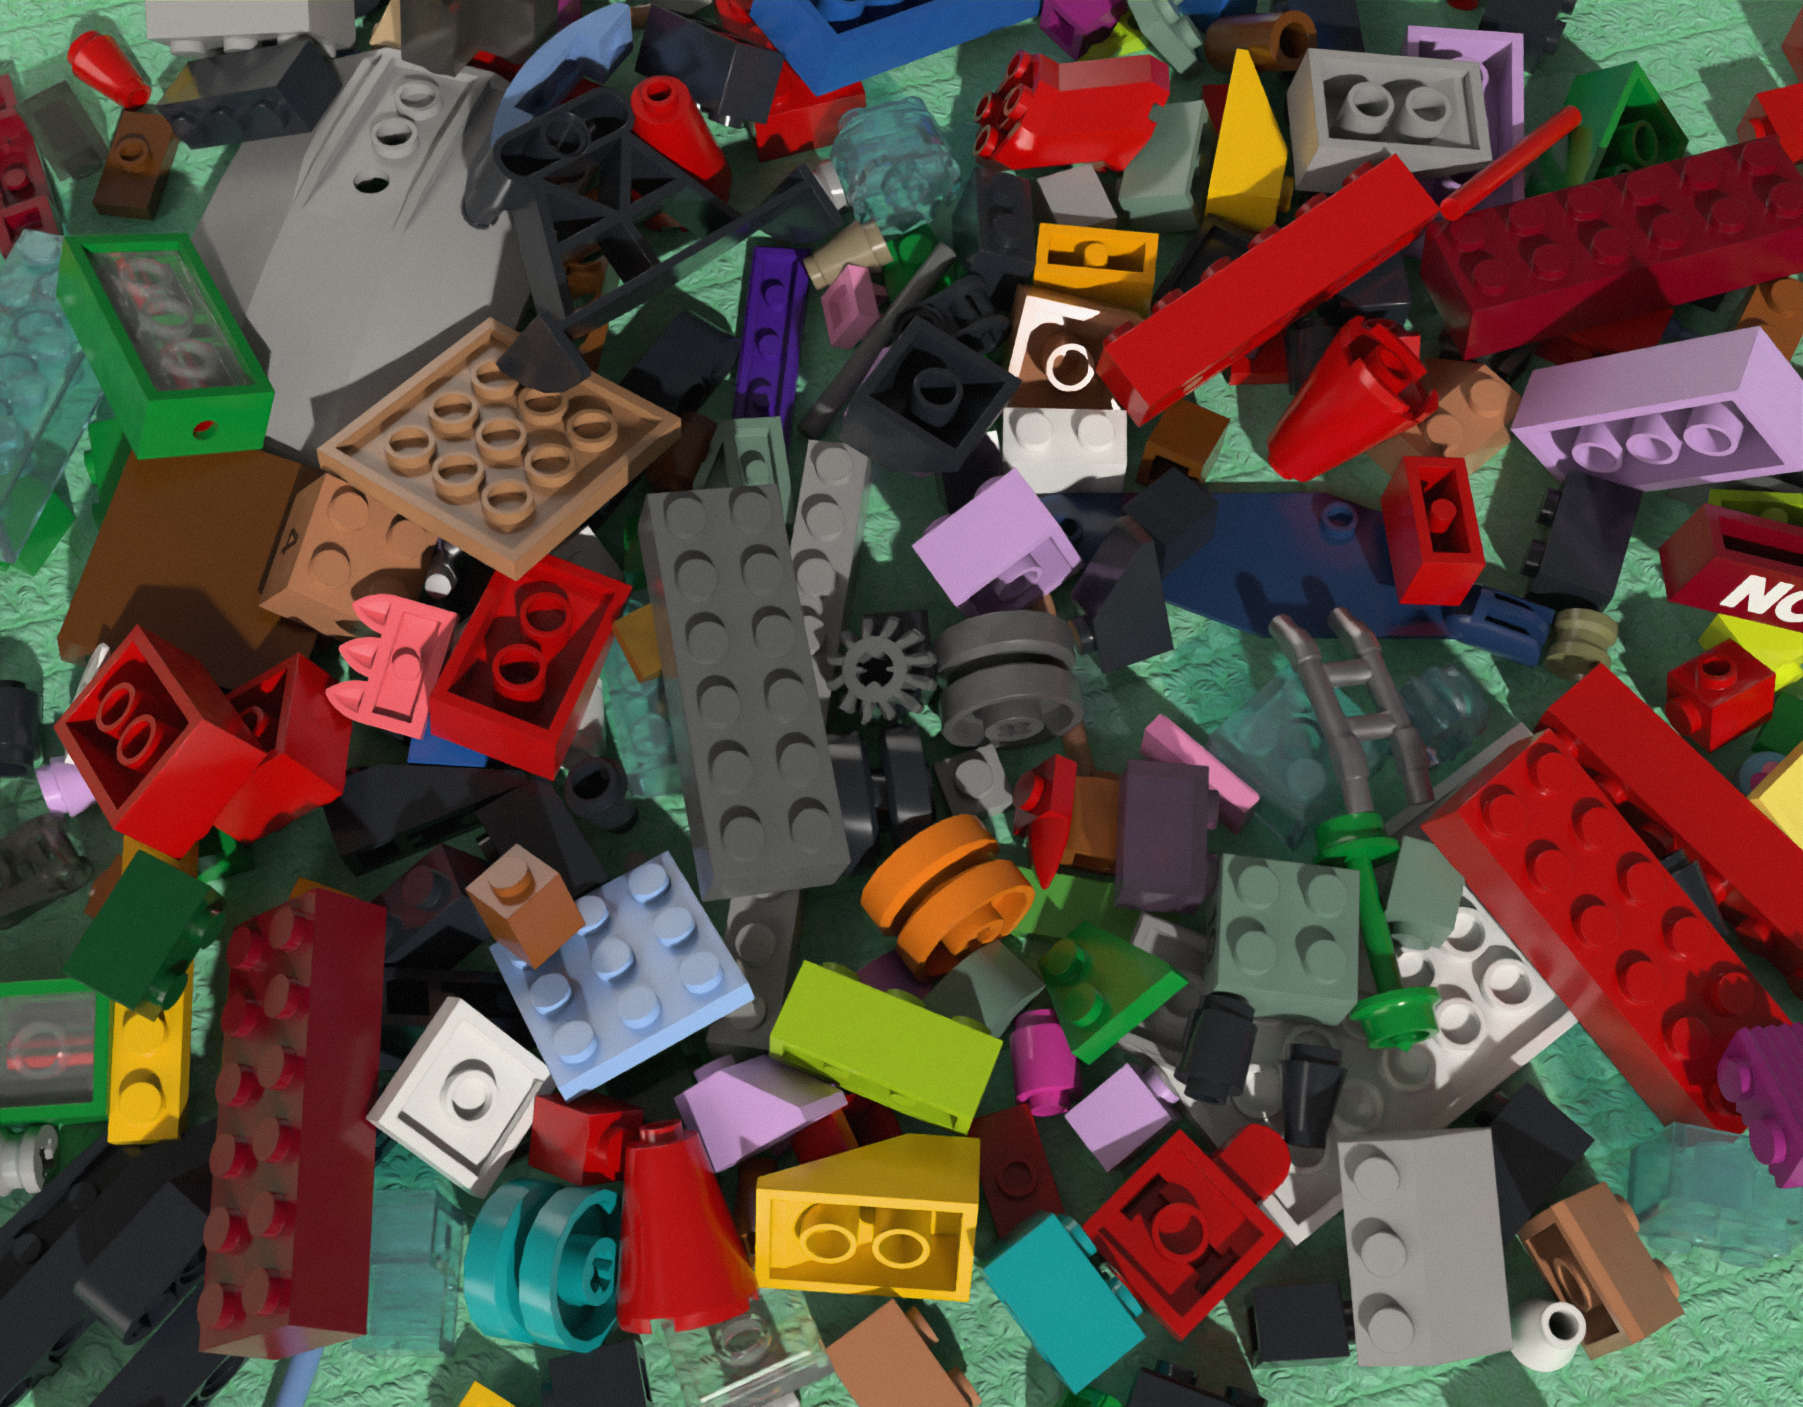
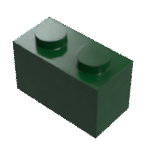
M138 849L60 972L146 1019L155 1022L162 1010H169L182 995L188 981V974L185 972L199 949L208 948L218 937L226 919V914L223 911L229 901L210 885Z

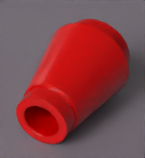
M92 30L83 33L71 44L67 53V60L72 66L73 75L77 79L122 106L126 111L135 112L148 102L151 97V88L145 83L114 37Z

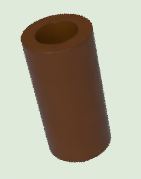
M1297 10L1222 16L1209 26L1204 39V52L1210 66L1220 73H1232L1237 48L1249 51L1257 72L1297 71L1307 49L1317 48V31L1312 19L1304 12Z

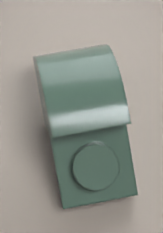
M997 939L977 949L962 960L922 1001L926 1005L925 1009L949 1019L957 1015L975 1019L991 1030V1036L1000 1038L1012 1029L1014 1019L1028 1009L1045 988L1046 984Z

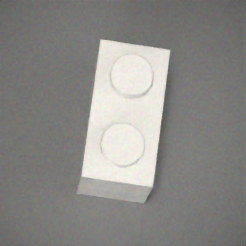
M1005 407L1003 409L1001 459L1004 475L1016 468L1038 498L1059 493H1122L1127 467V410Z

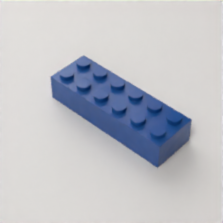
M753 0L749 16L777 50L785 55L787 62L814 95L818 97L1041 15L1044 0Z

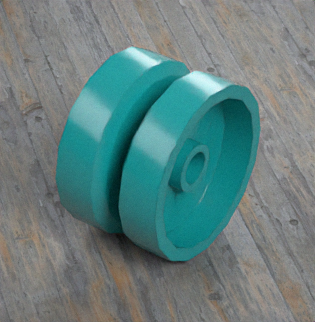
M523 1177L503 1183L485 1201L471 1229L464 1258V1296L470 1318L484 1335L529 1344L537 1342L539 1345L581 1353H588L604 1345L618 1327L615 1315V1298L623 1198L621 1194L604 1188L581 1187L578 1185L565 1187L551 1181Z

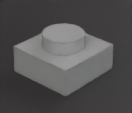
M993 743L933 764V775L950 817L970 814L976 815L981 821L1015 809L1012 802L1013 792Z

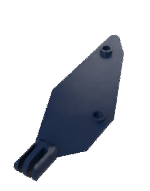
M1059 493L1040 497L1039 499L1060 525L1065 535L1070 536L1068 537L1069 541L1086 565L1080 570V572L1084 573L1113 525L1120 518L1121 508L1139 493ZM1212 493L1214 499L1219 503L1213 539L1161 581L1165 603L1260 638H1274L1269 632V624L1276 616L1286 614L1292 618L1299 628L1306 630L1313 639H1340L1327 624V618L1335 608L1346 607L1358 620L1366 623L1377 639H1454L1464 645L1486 651L1530 668H1534L1538 664L1542 648L1549 634V628L1555 617L1554 609L1488 585L1479 584L1477 580L1460 606L1398 604L1383 513L1328 493Z

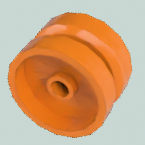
M960 814L946 818L919 832L899 847L874 872L863 889L860 904L884 936L898 937L895 950L919 983H933L941 980L977 949L997 939L1001 942L1024 918L1036 896L1033 886L1012 860L997 859L1000 850L995 838L976 815Z

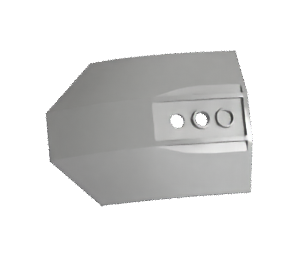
M389 47L327 60L325 62L343 86L312 132L248 141L241 144L220 180L191 241L275 390L263 449L257 450L323 470L320 468L317 448L486 319L491 317L519 332L533 297L511 210L503 211L494 226L490 224V227L486 230L470 226L461 214V204L464 198L474 189L473 175L475 170L491 148L494 119L499 104L511 82L495 72ZM399 140H400L401 142H403V144L394 145V144H396ZM598 165L587 170L581 180L577 178L578 180L575 183L564 182L558 186L583 195ZM375 178H381L389 182L384 190L377 193H363L356 189L357 185L368 184ZM555 231L557 241H559L562 233Z

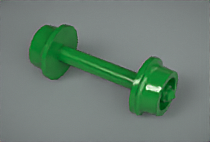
M1343 813L1341 816L1330 819L1314 829L1313 835L1317 855L1312 858L1310 864L1360 871L1359 926L1377 994L1358 1001L1348 1013L1349 1019L1360 1023L1367 1046L1370 1049L1398 1048L1408 1052L1414 1044L1430 1039L1439 1033L1435 1006L1442 1000L1441 993L1438 988L1430 986L1405 988L1373 870L1394 860L1400 850L1399 841L1388 836L1382 817L1378 813Z

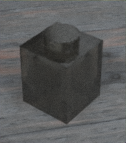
M66 80L13 106L60 182L70 177L73 180L89 177L103 166L102 160L108 158L109 151L104 140Z

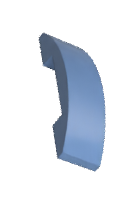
M619 1L585 15L554 35L527 60L512 80L499 104L492 129L491 147L503 134L557 108L584 76L602 84L609 79L634 49L629 5Z

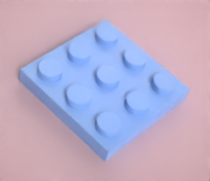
M668 850L576 899L574 902L586 924L536 970L499 942L489 946L495 962L566 1103L575 1100L755 999L749 983Z

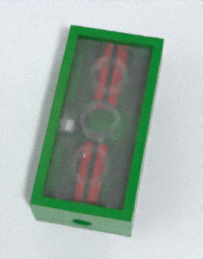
M188 234L63 236L56 298L137 460L263 449L275 390Z
M72 978L0 983V1127L7 1126L10 1129L28 1128L34 1124L66 1126L108 1123L114 1001Z

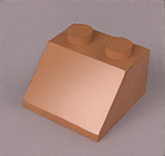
M1018 283L1009 316L1013 329L1008 340L1003 343L1001 367L1023 381L1006 407L1121 410L1122 405L1095 371L1104 348L1102 341L1123 323L1131 321L1137 326L1144 320L1131 307Z
M1427 357L1422 361L1427 373L1419 380L1426 394L1436 387L1439 395L1438 409L1426 421L1377 445L1365 453L1391 477L1403 456L1465 458L1469 477L1512 441L1515 434L1510 429L1522 396L1485 364Z
M1605 1181L1550 1206L1527 1221L1517 1233L1518 1238L1556 1303H1569L1575 1306L1584 1316L1586 1333L1580 1344L1590 1360L1633 1345L1685 1314L1676 1299L1680 1293L1672 1273L1662 1261L1657 1258H1651L1637 1234L1640 1227L1633 1209L1621 1195L1613 1194Z

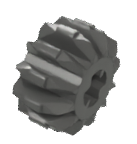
M893 616L887 619L882 630L876 619L872 617L863 618L861 621L862 639L845 629L839 634V638L849 649L846 655L834 652L826 656L829 664L842 668V674L831 677L826 682L827 688L830 691H847L841 699L838 708L845 714H852L860 709L861 724L874 727L879 721L881 714H883L889 726L902 724L903 713L901 704L909 711L920 714L925 709V706L914 694L917 688L935 691L937 687V681L921 676V669L932 667L937 663L935 653L930 651L916 653L923 644L925 635L918 629H912L903 635V621ZM878 659L888 663L893 662L892 667L886 668L887 671L893 673L892 678L886 685L871 681V677L878 675L877 672L871 671L873 664Z

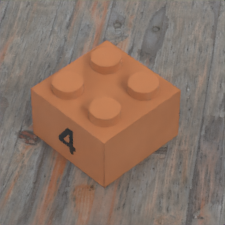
M325 473L296 494L258 606L343 643L363 637L381 638L382 634L370 629L356 615L352 608L353 602L376 594L396 595L418 602L438 536L362 493L349 483Z

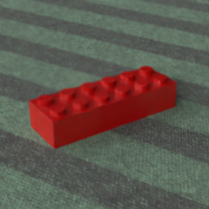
M1550 728L1509 745L1419 826L1448 862L1465 878V883L1682 1148L1730 1146L1748 1126L1743 1124L1742 1114L1736 1112V1102H1729L1721 1093L1717 1080V1065L1736 1032L1742 1028L1747 1027L1751 1030L1761 1026L1764 1029L1771 1024L1778 1027L1784 1023L1791 1026L1793 1025L1792 1021Z

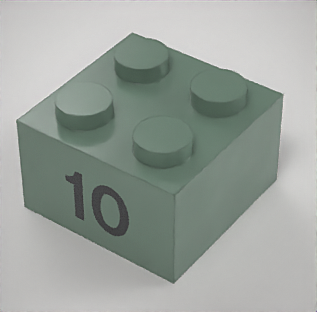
M1223 853L1207 882L1205 917L1207 944L1203 958V995H1221L1242 1001L1254 1008V1017L1337 1027L1358 1003L1360 871Z

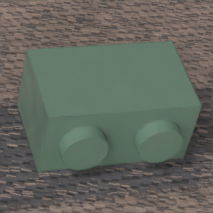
M1203 100L1165 104L1164 108L1160 105H1153L1148 118L1156 122L1157 125L1151 139L1124 169L1123 177L1117 179L1115 185L1116 206L1120 213H1125L1135 232L1160 234L1197 231L1204 218L1219 139Z

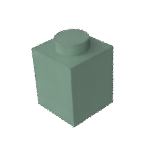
M1404 835L1399 842L1400 850L1388 865L1381 894V901L1392 942L1413 950H1427L1430 947L1439 949L1454 930L1465 878L1448 862L1434 843Z

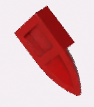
M1057 753L1032 770L1022 774L1015 785L1012 795V802L1015 806L1013 834L1026 839L1028 860L1034 877L1043 890L1049 888L1063 857L1073 812L1077 763Z

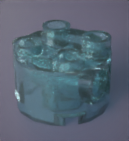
M909 96L901 101H887L868 109L854 108L843 114L838 122L840 133L834 139L829 157L838 175L855 220L858 219L860 224L874 218L882 236L905 234L936 219L933 209L939 206L942 201L946 208L954 201L962 182L960 166L935 117L927 109L921 98Z

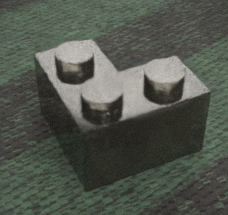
M400 0L401 60L424 67L431 73L448 75L454 78L480 50L503 57L506 61L513 64H525L542 45L557 34L558 0Z

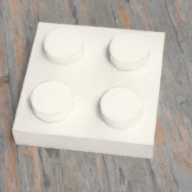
M448 996L365 1119L469 1195L484 1199L532 1125L535 1096L551 1094L556 1084L547 1065L463 999Z

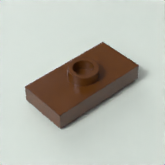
M123 111L92 201L99 215L154 221L180 139L174 134L171 125L163 115Z

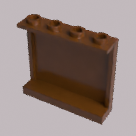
M131 450L57 637L61 661L86 668L98 645L105 643L112 655L138 624L198 658L226 695L298 652L312 662L316 651L328 654L333 638L258 606L296 494L328 472L260 450L137 460L133 450Z

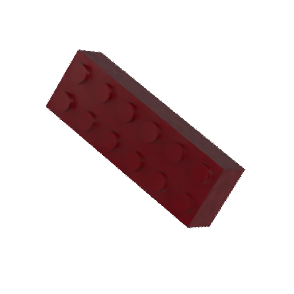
M1774 134L1464 214L1456 221L1445 219L1429 223L1426 226L1419 275L1463 361L1802 273L1803 177Z
M316 887L233 927V935L228 943L226 953L227 962L230 966L228 996L221 1016V1028L224 1033L222 1070L215 1087V1096L219 1103L216 1141L212 1147L209 1159L213 1180L210 1214L206 1220L203 1232V1241L207 1253L204 1289L197 1306V1318L201 1326L198 1352L278 1360L367 1335L376 1126L365 1118L378 1100L386 907Z

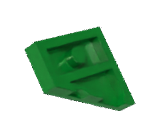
M1086 920L1065 938L1055 943L1045 955L1036 961L1070 1051L1088 1065L1093 1063L1189 983L1183 973L1166 961Z

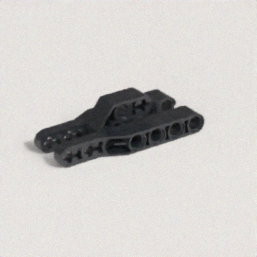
M388 1084L378 1089V1099L380 1098ZM218 1117L181 1132V1139L163 1140L144 1148L0 1301V1407H15L45 1375L53 1377L63 1366L59 1360L96 1319L125 1346L133 1345L150 1334L205 1275L207 1249L203 1241V1232L206 1220L210 1214L213 1180L209 1159L212 1147L216 1141ZM377 1127L374 1169L398 1143ZM204 1279L88 1407H207L250 1357L198 1352L201 1326L197 1318V1306L204 1289Z

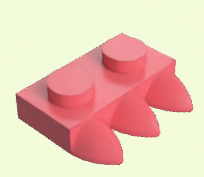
M376 594L363 597L353 602L352 608L365 625L373 631L382 634L381 638H356L340 645L339 651L349 666L358 673L368 677V681H344L327 688L325 694L339 712L356 722L423 740L430 718L429 696L446 665L460 615L396 595Z

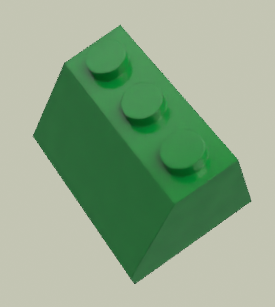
M1637 60L1575 77L1562 108L1568 105L1578 108L1582 116L1581 123L1539 156L1524 189L1525 199L1683 157L1689 140Z

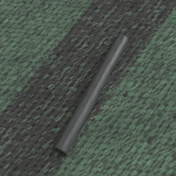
M938 243L796 428L802 435L809 440H817L866 377L881 350L889 347L893 342L891 328L896 315L906 307L925 300L957 259L956 254L948 246Z

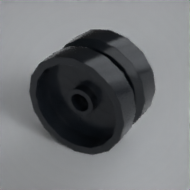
M917 722L882 727L878 736L881 768L870 769L866 741L857 730L826 735L851 858L850 864L843 872L844 878L873 874L880 867L882 854L879 831H890L894 853L919 832L937 822L932 777L929 763L924 762Z

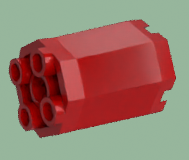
M1023 49L1018 50L1011 58L1005 71L1004 80L995 92L987 91L978 102L973 115V121L979 124L980 127L976 134L972 155L976 157V163L997 172L1076 164L1085 165L1088 163H1092L1094 170L1101 174L1109 173L1108 168L1114 172H1121L1151 139L1157 123L1149 119L1148 116L1154 103L1164 108L1170 95L1169 66L1150 54L1059 64L1041 53L1032 55Z

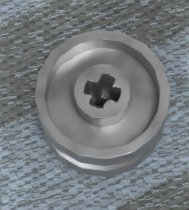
M1030 610L993 612L968 618L947 628L934 640L932 653H935L937 657V663L933 665L935 681L943 690L938 704L942 734L951 744L971 750L992 743L996 751L1021 749L1043 744L1066 735L1081 723L1085 713L1081 687L1075 675L1071 673L1076 661L1072 631L1064 619L1050 613Z

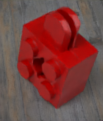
M1253 1123L1242 1126L1234 1131L1208 1157L1179 1129L1081 1226L1097 1249L1094 1255L1114 1276L1121 1280L1130 1293L1179 1344L1284 1237L1285 1234L1259 1207L1288 1176L1291 1165L1288 1145L1281 1135L1270 1127Z

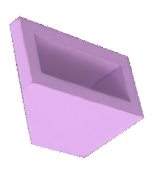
M732 1054L720 1057L697 1069L694 1075L698 1084L673 1098L687 1129L698 1131L714 1173L754 1158L848 1104L842 1090L771 1059L766 1055H761L736 1064Z

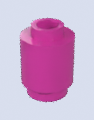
M1054 1009L1034 1010L1018 1015L1014 1019L1015 1031L1009 1035L1015 1101L1019 1105L1028 1102L1030 1113L1035 1116L1048 1117L1065 1114L1072 1109L1071 1103L1079 1100L1084 1095L1080 1059L1071 1053Z

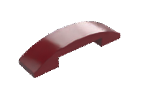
M9 74L0 76V250L3 258L8 263L62 244L64 233L56 197L41 151L15 85Z

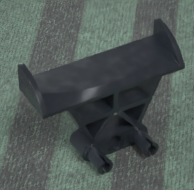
M604 86L594 88L498 138L476 168L473 175L474 189L464 198L461 204V214L464 220L470 226L481 230L488 229L490 224L494 226L503 211L511 210L537 316L498 359L496 365L500 371L523 386L543 393H564L591 376L589 366L571 341L602 327L662 293L758 230L775 239L795 244L814 242L842 226L843 218L806 163L797 166L758 207L744 215L740 214L633 135L630 131L635 123V115L632 111L630 100L620 91ZM599 164L598 202L558 186L564 182L575 183L578 180L577 178L581 180L587 170ZM632 188L643 197L630 204ZM665 212L701 238V240L660 262L637 229V226ZM555 231L570 237L558 243ZM600 246L603 250V255L624 284L575 312L564 267Z

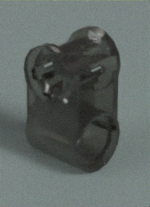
M59 813L39 815L26 821L13 833L0 840V883H2L0 888V930L17 926L22 920L57 899L78 891L92 879L95 872L94 866L88 857L79 856L68 837L70 827L63 815ZM38 837H42V838H43L42 840H40V841H38V842H37V840H36Z

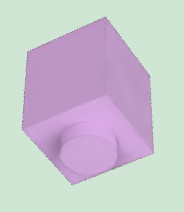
M1138 1063L1125 1064L1064 1115L1107 1172L1119 1171L1125 1168L1184 1119L1173 1105L1180 1099V1095L1168 1078L1156 1066L1153 1065L1146 1071Z

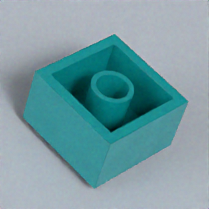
M1037 1209L975 1258L973 1265L1056 1377L1074 1394H1077L1146 1338V1335L1134 1321L1135 1318L1143 1313V1310L1117 1276L1111 1278L1106 1271L1100 1275L1093 1267L1088 1258L1095 1254L1097 1249L1072 1216L1069 1215L1066 1218L1062 1213L1055 1216L1054 1213Z

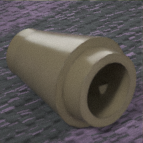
M874 218L861 224L856 219L812 252V255L802 259L817 291L830 287L848 264L867 267L870 276L883 273L881 267L894 261Z

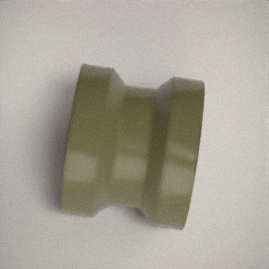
M1573 608L1558 612L1552 624V634L1556 641L1546 651L1544 660L1546 669L1553 675L1571 682H1579L1601 662L1610 670L1612 663L1607 651L1608 648L1616 643L1619 631L1618 624L1611 617L1591 609Z

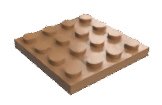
M489 317L316 450L321 469L349 483L362 493L512 580L517 581L682 437L681 418L591 371V376L564 393H543L523 386L500 371L496 365L498 359L521 333Z

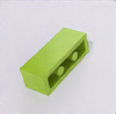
M804 959L770 1034L769 1058L959 1137H967L996 1064L1003 1040L991 1036V1030L975 1019L959 1015L949 1019L925 1009V1003L911 993L899 989H888L885 993L860 982V977L845 966L833 962H824L819 966Z

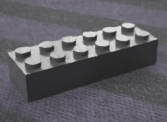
M777 484L647 494L637 529L652 607L701 901H714L835 884L850 864L851 858Z

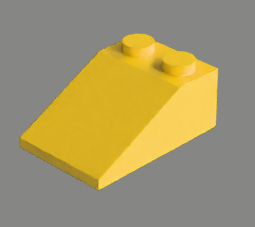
M908 1133L758 1177L756 1185L755 1275L759 1288L969 1302L979 1206L980 1138Z

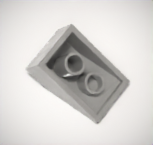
M1308 48L1287 91L1296 190L1336 193L1343 188L1341 184L1344 179L1360 165L1371 161L1374 166H1377L1395 153L1418 181L1484 169L1493 161L1479 62Z

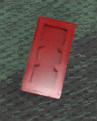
M1028 1102L973 1119L967 1137L980 1138L979 1181L998 1240L1037 1209L1054 1213L1055 1216L1062 1213L1066 1217L1033 1116L1030 1113Z

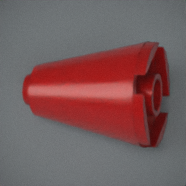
M667 75L652 76L640 82L631 95L630 102L635 115V123L630 132L717 197L728 203L732 180L729 163L686 85L679 79ZM632 188L630 204L643 197ZM665 212L642 223V225L650 230L662 232L661 226L680 227L681 232L690 231Z
M1361 316L1354 317L1341 327L1266 439L1269 451L1267 459L1278 475L1287 480L1295 479L1300 482H1308L1426 421L1438 409L1439 395L1436 387L1426 394L1419 380L1427 373L1426 368L1412 350L1387 327L1377 323L1368 330L1360 326L1365 318Z
M680 1119L661 1120L640 1126L638 1128L640 1138L626 1144L615 1298L617 1325L622 1331L636 1334H652L650 1320L668 1319L673 1320L675 1332L721 1323L742 1315L751 1309L749 1298L759 1301L761 1297L759 1283L698 1131L683 1130L682 1120Z

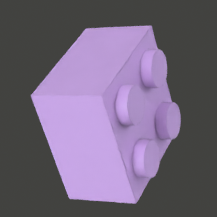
M1016 468L1004 476H996L986 481L976 491L973 500L953 515L947 514L933 521L925 529L923 537L911 545L947 596L966 619L993 612L1028 610L1036 602L1086 566L1060 525Z

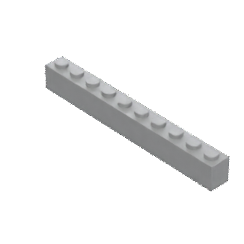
M809 440L790 552L827 735L833 734L839 692L828 690L826 682L831 677L842 674V668L829 664L826 656L834 652L845 656L846 646L841 642L839 634L845 629L849 630L871 492L872 473L871 459L849 445ZM809 888L730 899L723 942L749 983L755 999L709 1024L706 1043L713 1060L732 1054L736 1064L761 1055L767 1056L769 1054L770 1034L795 980Z

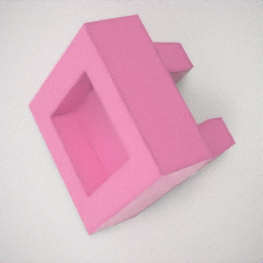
M848 264L821 297L831 347L852 350L859 340L866 338L883 316V314L878 312V308L887 299V290L885 286L871 282L867 267Z

